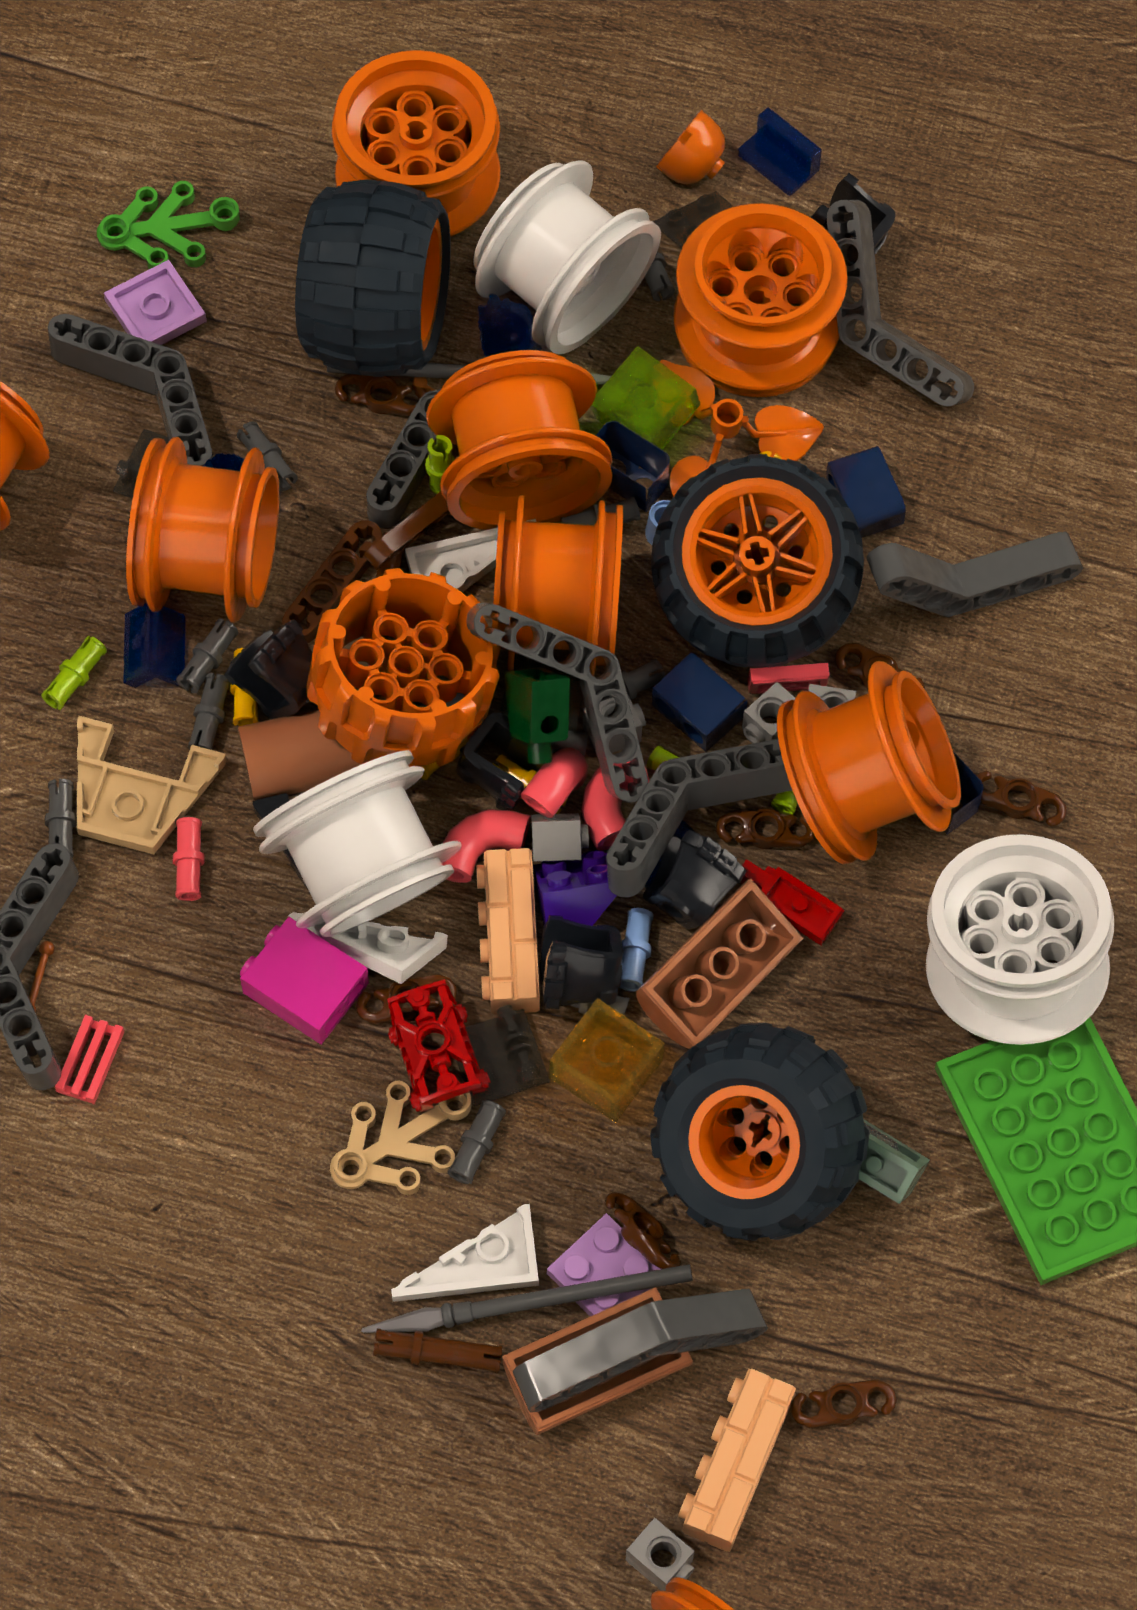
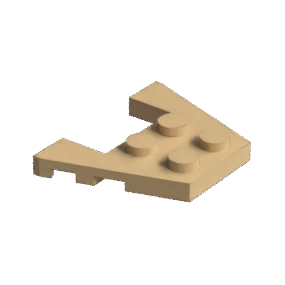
M79 716L77 720L78 835L154 855L176 828V820L183 818L223 769L227 761L226 753L191 745L180 779L174 780L105 762L104 758L114 734L113 724Z

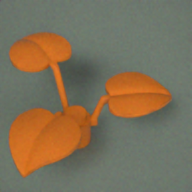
M663 359L657 366L653 381V398L656 409L663 419L671 424L683 426L688 424L694 416L700 420L712 416L711 430L716 435L708 462L700 456H688L679 460L674 465L669 478L670 491L673 497L690 478L697 476L708 469L710 465L716 463L723 439L735 437L739 433L741 426L745 428L752 438H759L758 449L760 453L770 451V457L772 458L776 453L783 460L791 459L794 461H798L805 456L823 432L824 425L816 418L801 410L783 405L768 406L760 410L755 416L756 431L748 422V416H743V408L736 400L722 399L713 404L715 387L712 380L702 371L693 367L674 364Z

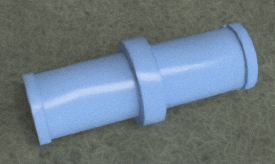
M632 908L631 911H628L625 939L622 940L623 957L620 988L627 991H637L643 985L645 962L651 956L652 948L649 944V936L654 915L651 911L644 908Z

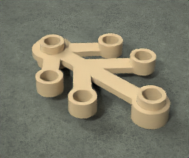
M403 1081L391 1082L386 1088L387 1106L379 1141L365 1150L367 1130L373 1127L376 1122V1111L374 1106L368 1102L357 1103L351 1111L353 1124L347 1148L336 1153L330 1163V1173L333 1181L345 1189H356L367 1181L396 1186L398 1191L404 1195L416 1193L421 1186L419 1172L412 1167L396 1170L375 1165L387 1156L430 1164L436 1172L448 1173V1169L451 1168L455 1160V1153L452 1148L446 1145H440L435 1148L410 1142L447 1119L456 1121L465 1118L471 1110L470 1092L439 1102L433 1109L426 1111L399 1128L403 1108L409 1104L411 1092L407 1083ZM400 1089L406 1095L403 1099L396 1100L391 1097V1093L394 1090ZM453 1100L460 1101L463 1104L462 1108L457 1111L449 1109L447 1105ZM360 1111H368L371 1117L367 1121H360L356 1118V1115ZM440 1154H446L451 1158L445 1165L438 1164L435 1159ZM352 1164L359 1168L358 1172L354 1175H347L343 1172L347 1165ZM404 1176H412L416 1179L412 1186H404L400 1181Z

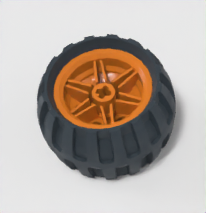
M749 454L744 458L725 459L714 463L681 486L664 510L657 525L652 545L651 568L655 592L662 610L676 631L693 647L707 656L733 666L744 668L776 667L808 656L823 646L841 628L850 615L860 591L864 568V554L861 534L856 519L838 490L827 479L820 477L808 469L806 465L791 459L768 457L767 454ZM767 517H774L778 525L768 532L763 528V521ZM729 524H733L738 527L739 535L737 537L724 534V528ZM794 546H799L804 551L803 557L801 559L788 555L789 550ZM754 550H759L761 556H768L763 557V564L755 565L753 559L747 558H752L751 552ZM714 562H723L726 565V570L720 575L714 574L711 570ZM786 583L790 586L791 591L787 596L777 595L776 587L779 584ZM741 591L751 593L752 600L747 604H742L737 600L738 593Z

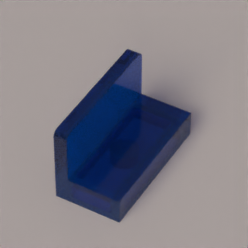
M769 107L758 115L757 132L738 148L739 157L789 196L795 193L820 169L822 149Z
M147 602L144 603V606H139L125 614L124 684L136 688L154 678H158L179 686L176 678L185 668L186 618L183 614L164 606L158 612H152Z

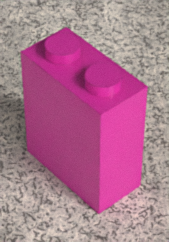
M288 917L281 927L276 925L271 929L264 941L265 947L257 957L251 956L243 965L240 971L243 994L322 1045L369 984L368 968L309 929L298 928L296 926L297 921Z

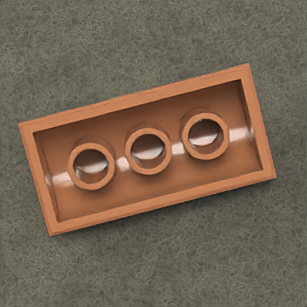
M384 696L375 697L378 700H386ZM319 709L238 726L253 800L284 793L291 795L305 792L361 764L352 760V753L347 751L339 742L324 737L318 728Z
M748 879L636 991L637 1000L646 1015L664 1034L679 1045L690 1049L703 1041L804 938L753 880Z
M656 1287L502 1356L504 1369L515 1398L529 1426L536 1435L693 1364L689 1352L657 1356L550 1408L538 1412H529L513 1375V1370L518 1365L645 1304L662 1300Z

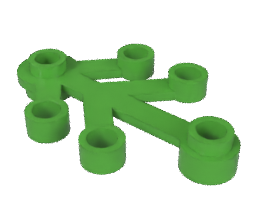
M179 181L173 185L172 193L149 220L136 222L143 212H151L159 204L156 190L145 186L137 190L135 199L121 215H108L101 221L97 228V238L99 243L108 250L116 251L126 248L146 260L148 268L151 269L169 260L165 249L153 248L139 239V237L152 236L182 254L188 266L200 267L206 261L204 246L199 242H191L176 232L215 226L222 231L232 230L240 220L239 206L232 198L220 197L212 202L209 211L173 216L181 206H188L195 199L193 185L188 181ZM181 191L189 192V194L185 196L178 195V193ZM144 197L153 198L151 201L148 202L142 201ZM222 216H230L226 219L221 218ZM113 233H120L118 236H111ZM192 252L200 253V255L197 257L189 256V254ZM155 258L164 259L160 263L152 262V260Z

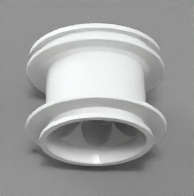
M583 160L569 162L564 165L561 163L546 165L524 180L506 198L490 219L478 241L473 258L474 267L477 270L475 287L478 294L485 298H493L513 290L536 310L532 323L533 340L539 345H546L550 351L558 355L568 353L587 342L619 312L647 274L657 254L661 240L660 228L653 221L649 220V215L644 209H629L613 217L589 197L593 184V170L591 165Z
M404 750L391 753L343 772L283 804L254 826L253 831L257 837H266L259 847L260 853L272 854L286 849L289 850L316 904L297 920L296 926L298 928H308L325 922L326 925L320 929L322 937H330L345 932L413 900L437 886L454 873L452 865L443 866L442 863L461 849V842L449 841L433 846L405 791L424 774L423 767H409V764L414 759L411 751Z
M1021 834L998 836L976 843L958 854L945 867L936 882L927 912L930 943L926 957V974L931 992L941 1009L955 1023L970 1033L1004 1044L1024 1045L1042 1043L1066 1035L1082 1025L1098 1008L1107 990L1110 975L1108 951L1114 934V913L1106 884L1096 868L1084 856L1060 842L1044 837ZM982 951L986 952V954H978L975 952ZM1055 960L1057 963H1049L1047 961Z

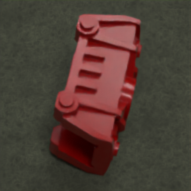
M445 979L408 990L387 999L392 1027H389L390 1032H388L391 1044L394 1043L395 1047H399L413 1089L409 1099L412 1108L416 1109V1112L422 1113L433 1109V1103H439L469 1093L468 1091L471 1090L474 1095L490 1088L489 1083L491 1081L488 1073L484 1072L483 1068L480 1069L464 1024L467 1023L466 1018H468L465 1006L462 1007L461 1003L457 1004ZM436 991L439 992L443 1004V1010L438 1020L435 1013L428 1012L427 1009L430 1005V994ZM408 1002L412 1009L419 1012L415 1019L418 1027L405 1021L400 1003ZM431 1033L443 1035L445 1037L444 1044L437 1050L425 1049L422 1043L427 1035ZM450 1057L463 1063L469 1082L461 1084L454 1074L448 1072V1068L452 1065ZM429 1063L432 1070L440 1074L437 1079V1092L429 1094L424 1079Z

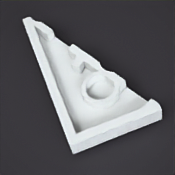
M498 527L406 548L405 557L410 574L430 576V573L433 572L445 576L446 583L464 592L496 567Z
M292 912L288 917L297 921L304 913ZM366 922L330 937H322L320 929L326 925L325 923L307 928L365 967L400 984L447 948L448 935L435 932L433 939L409 936L407 927H389L380 923Z
M530 1204L517 1208L516 1213L497 1225L491 1224L483 1229L476 1238L467 1239L439 1257V1261L420 1273L414 1272L403 1279L400 1285L391 1289L393 1302L539 1286Z

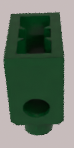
M542 667L504 671L511 736L527 743L528 763L545 764L552 762L551 742L565 741L568 738L570 678Z

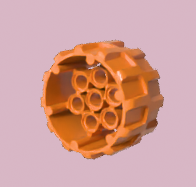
M400 568L387 569L384 571L383 576L367 582L355 580L344 587L339 606L336 609H329L322 614L307 681V697L318 706L320 712L318 728L324 737L339 742L347 751L352 753L351 759L359 764L404 750L411 751L414 757L409 767H421L435 762L440 767L454 761L459 746L466 738L470 739L487 717L500 677L496 665L501 647L476 637L467 627L466 619L468 612L480 602L472 594L467 597L461 591L446 583L445 576L433 572L430 573V576L404 573ZM482 615L480 622L483 623L486 628L488 627V624ZM382 636H391L395 640H387ZM359 637H362V638H363V639H360V640L355 641V642L351 645L350 649H345V648H343L344 646H346L347 644H349V643L352 642L353 640H355V639H357V638H359ZM421 643H430L433 645V648L426 647ZM364 661L371 666H362L358 662ZM397 669H406L411 673H401ZM436 676H445L449 681L440 680ZM457 693L464 694L463 699L447 707L446 703L452 701ZM382 695L386 700H378L373 696ZM412 702H421L426 707H418Z

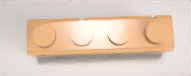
M529 848L510 849L509 851L505 849L486 850L484 852V865H476L477 889H485L486 901L478 902L479 926H487V939H480L481 963H489V976H481L482 1001L490 1000L491 1013L512 1014L513 1012L535 1013L540 1011L532 850Z
M748 1369L744 1380L736 1377L727 1398L728 1402L733 1403V1407L728 1418L720 1415L711 1436V1440L717 1442L712 1457L706 1454L703 1455L695 1474V1478L701 1480L696 1495L687 1493L678 1517L685 1519L682 1530L684 1534L700 1541H705L726 1552L731 1551L794 1398L796 1388L793 1385L776 1378L773 1379L754 1369Z

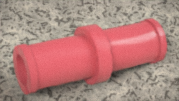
M183 817L176 820L177 852L173 854V864L177 866L175 897L183 901H194L201 898V866L205 864V855L201 852L202 821L195 817Z

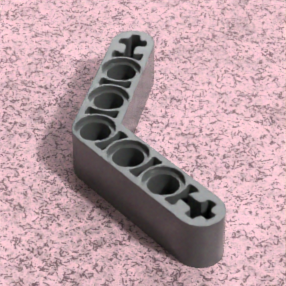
M839 200L833 203L827 212L828 232L836 240L842 251L848 276L845 298L837 313L838 333L842 342L940 405L954 406L969 401L974 393V382L969 374L881 319L871 214L867 205L860 200ZM853 212V220L845 221L844 214ZM856 233V237L845 238V234ZM851 245H854L859 253L855 264H851L847 258V250ZM855 282L862 288V297L858 302L854 301L851 296V287ZM858 320L862 321L866 327V334L862 340L856 336L854 331ZM889 339L897 346V353L893 359L889 358L885 352V345ZM919 359L924 360L928 366V373L924 379L916 372V364ZM955 381L954 389L958 391L957 395H950L952 388L945 383Z
M60 314L50 320L48 336L50 352L54 360L156 395L168 440L170 441L173 437H179L183 441L186 449L187 464L213 467L212 448L183 354L177 350L74 315Z
M441 389L429 391L420 398L367 490L368 519L375 522L380 528H390L397 524L427 473L425 463L429 455L427 449L428 442L433 438L435 445L437 443L436 435L427 424L426 412L431 400ZM414 442H423L426 445L416 447L411 444ZM402 471L407 472L409 474L405 477H398L394 475L395 473ZM388 493L390 494V502L387 501Z
M1067 532L1053 533L954 565L897 543L880 545L866 556L875 582L882 595L945 617L962 614L1066 582L1078 576L1083 570V565Z
M483 602L473 606L468 612L466 619L467 627L473 635L578 678L605 787L613 797L626 802L638 801L648 784V777L619 661L616 656L608 650L499 605ZM491 614L493 620L506 624L504 632L491 627L485 628V625L480 622L482 615L489 616ZM528 625L533 632V639L528 646L521 648L517 643L516 635L520 628ZM565 641L569 646V655L566 660L558 663L553 657V649L558 642ZM602 656L606 664L605 671L599 677H593L589 669L590 663L595 657ZM612 695L615 700V708L611 714L603 716L599 710L600 701L603 697ZM616 734H622L625 739L624 748L620 753L612 754L609 750L610 739ZM614 763H617V764H621V763H622L623 769L620 768V767H617V766H613V764H614ZM625 775L633 777V782L628 784V791L619 786L620 783L625 781Z
M778 739L662 762L657 767L607 853V877L611 892L620 897H631L638 894L644 888L688 810L792 791L782 760Z
M57 843L48 844L37 852L0 910V1028L26 1082L31 1088L42 1091L50 1089L57 1084L61 1077V1067L19 975L79 879V872L68 849L62 844ZM43 898L40 902L30 905L34 899ZM22 930L19 935L9 938L13 932ZM16 996L11 1002L2 1003L7 997ZM31 1028L26 1035L17 1036L21 1030ZM38 1054L42 1065L36 1068L31 1057Z
M750 1289L659 1300L645 1304L523 1362L513 1370V1375L529 1412H538L565 1401L657 1356L745 1343L762 1335L767 1331L768 1327Z

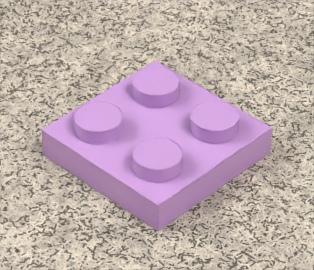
M169 260L104 292L105 302L127 334L159 345L207 322L206 313Z
M606 1213L547 1268V1275L560 1287L654 1271L661 1268L651 1264L637 1249L629 1245L622 1236L621 1227ZM650 1289L576 1301V1303L589 1316H593Z

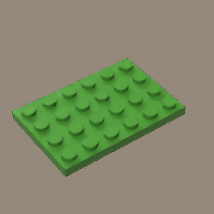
M1090 1017L1075 1030L1050 1041L1024 1045L989 1041L936 1062L935 1070L1040 1285L1137 1246V1108Z

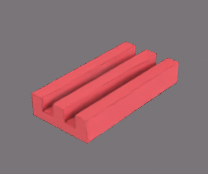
M828 663L750 668L749 678L747 679L748 692L751 694L765 693L776 682L787 691L809 690V684L826 686L829 679Z
M85 1015L61 1071V1077L55 1085L56 1092L95 1104L124 1035V1028L116 1024L115 1027L111 1026L107 1021L101 1019L98 1022L93 1020V1017ZM93 1030L95 1031L75 1082L72 1087L68 1086L90 1032ZM104 1035L111 1036L88 1092L83 1091L82 1088Z

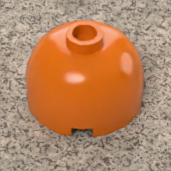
M701 110L656 167L677 183L694 184L698 183L705 176L712 180L725 164L720 158L725 149V136L721 127Z

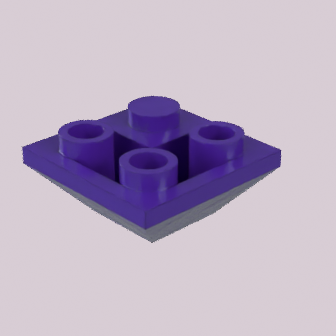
M594 850L583 853L581 860L542 861L541 864L533 865V875L544 927L549 915L563 916V919L579 924L594 925L617 896L611 892L608 886L607 853Z

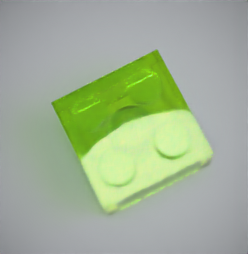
M637 346L598 391L591 409L595 419L603 425L610 421L619 422L663 450L701 404L696 388Z

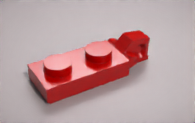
M747 859L742 864V867L747 872L740 884L743 885L748 879H752L796 930L822 946L843 917L845 910L779 866L776 869L767 866L763 870Z

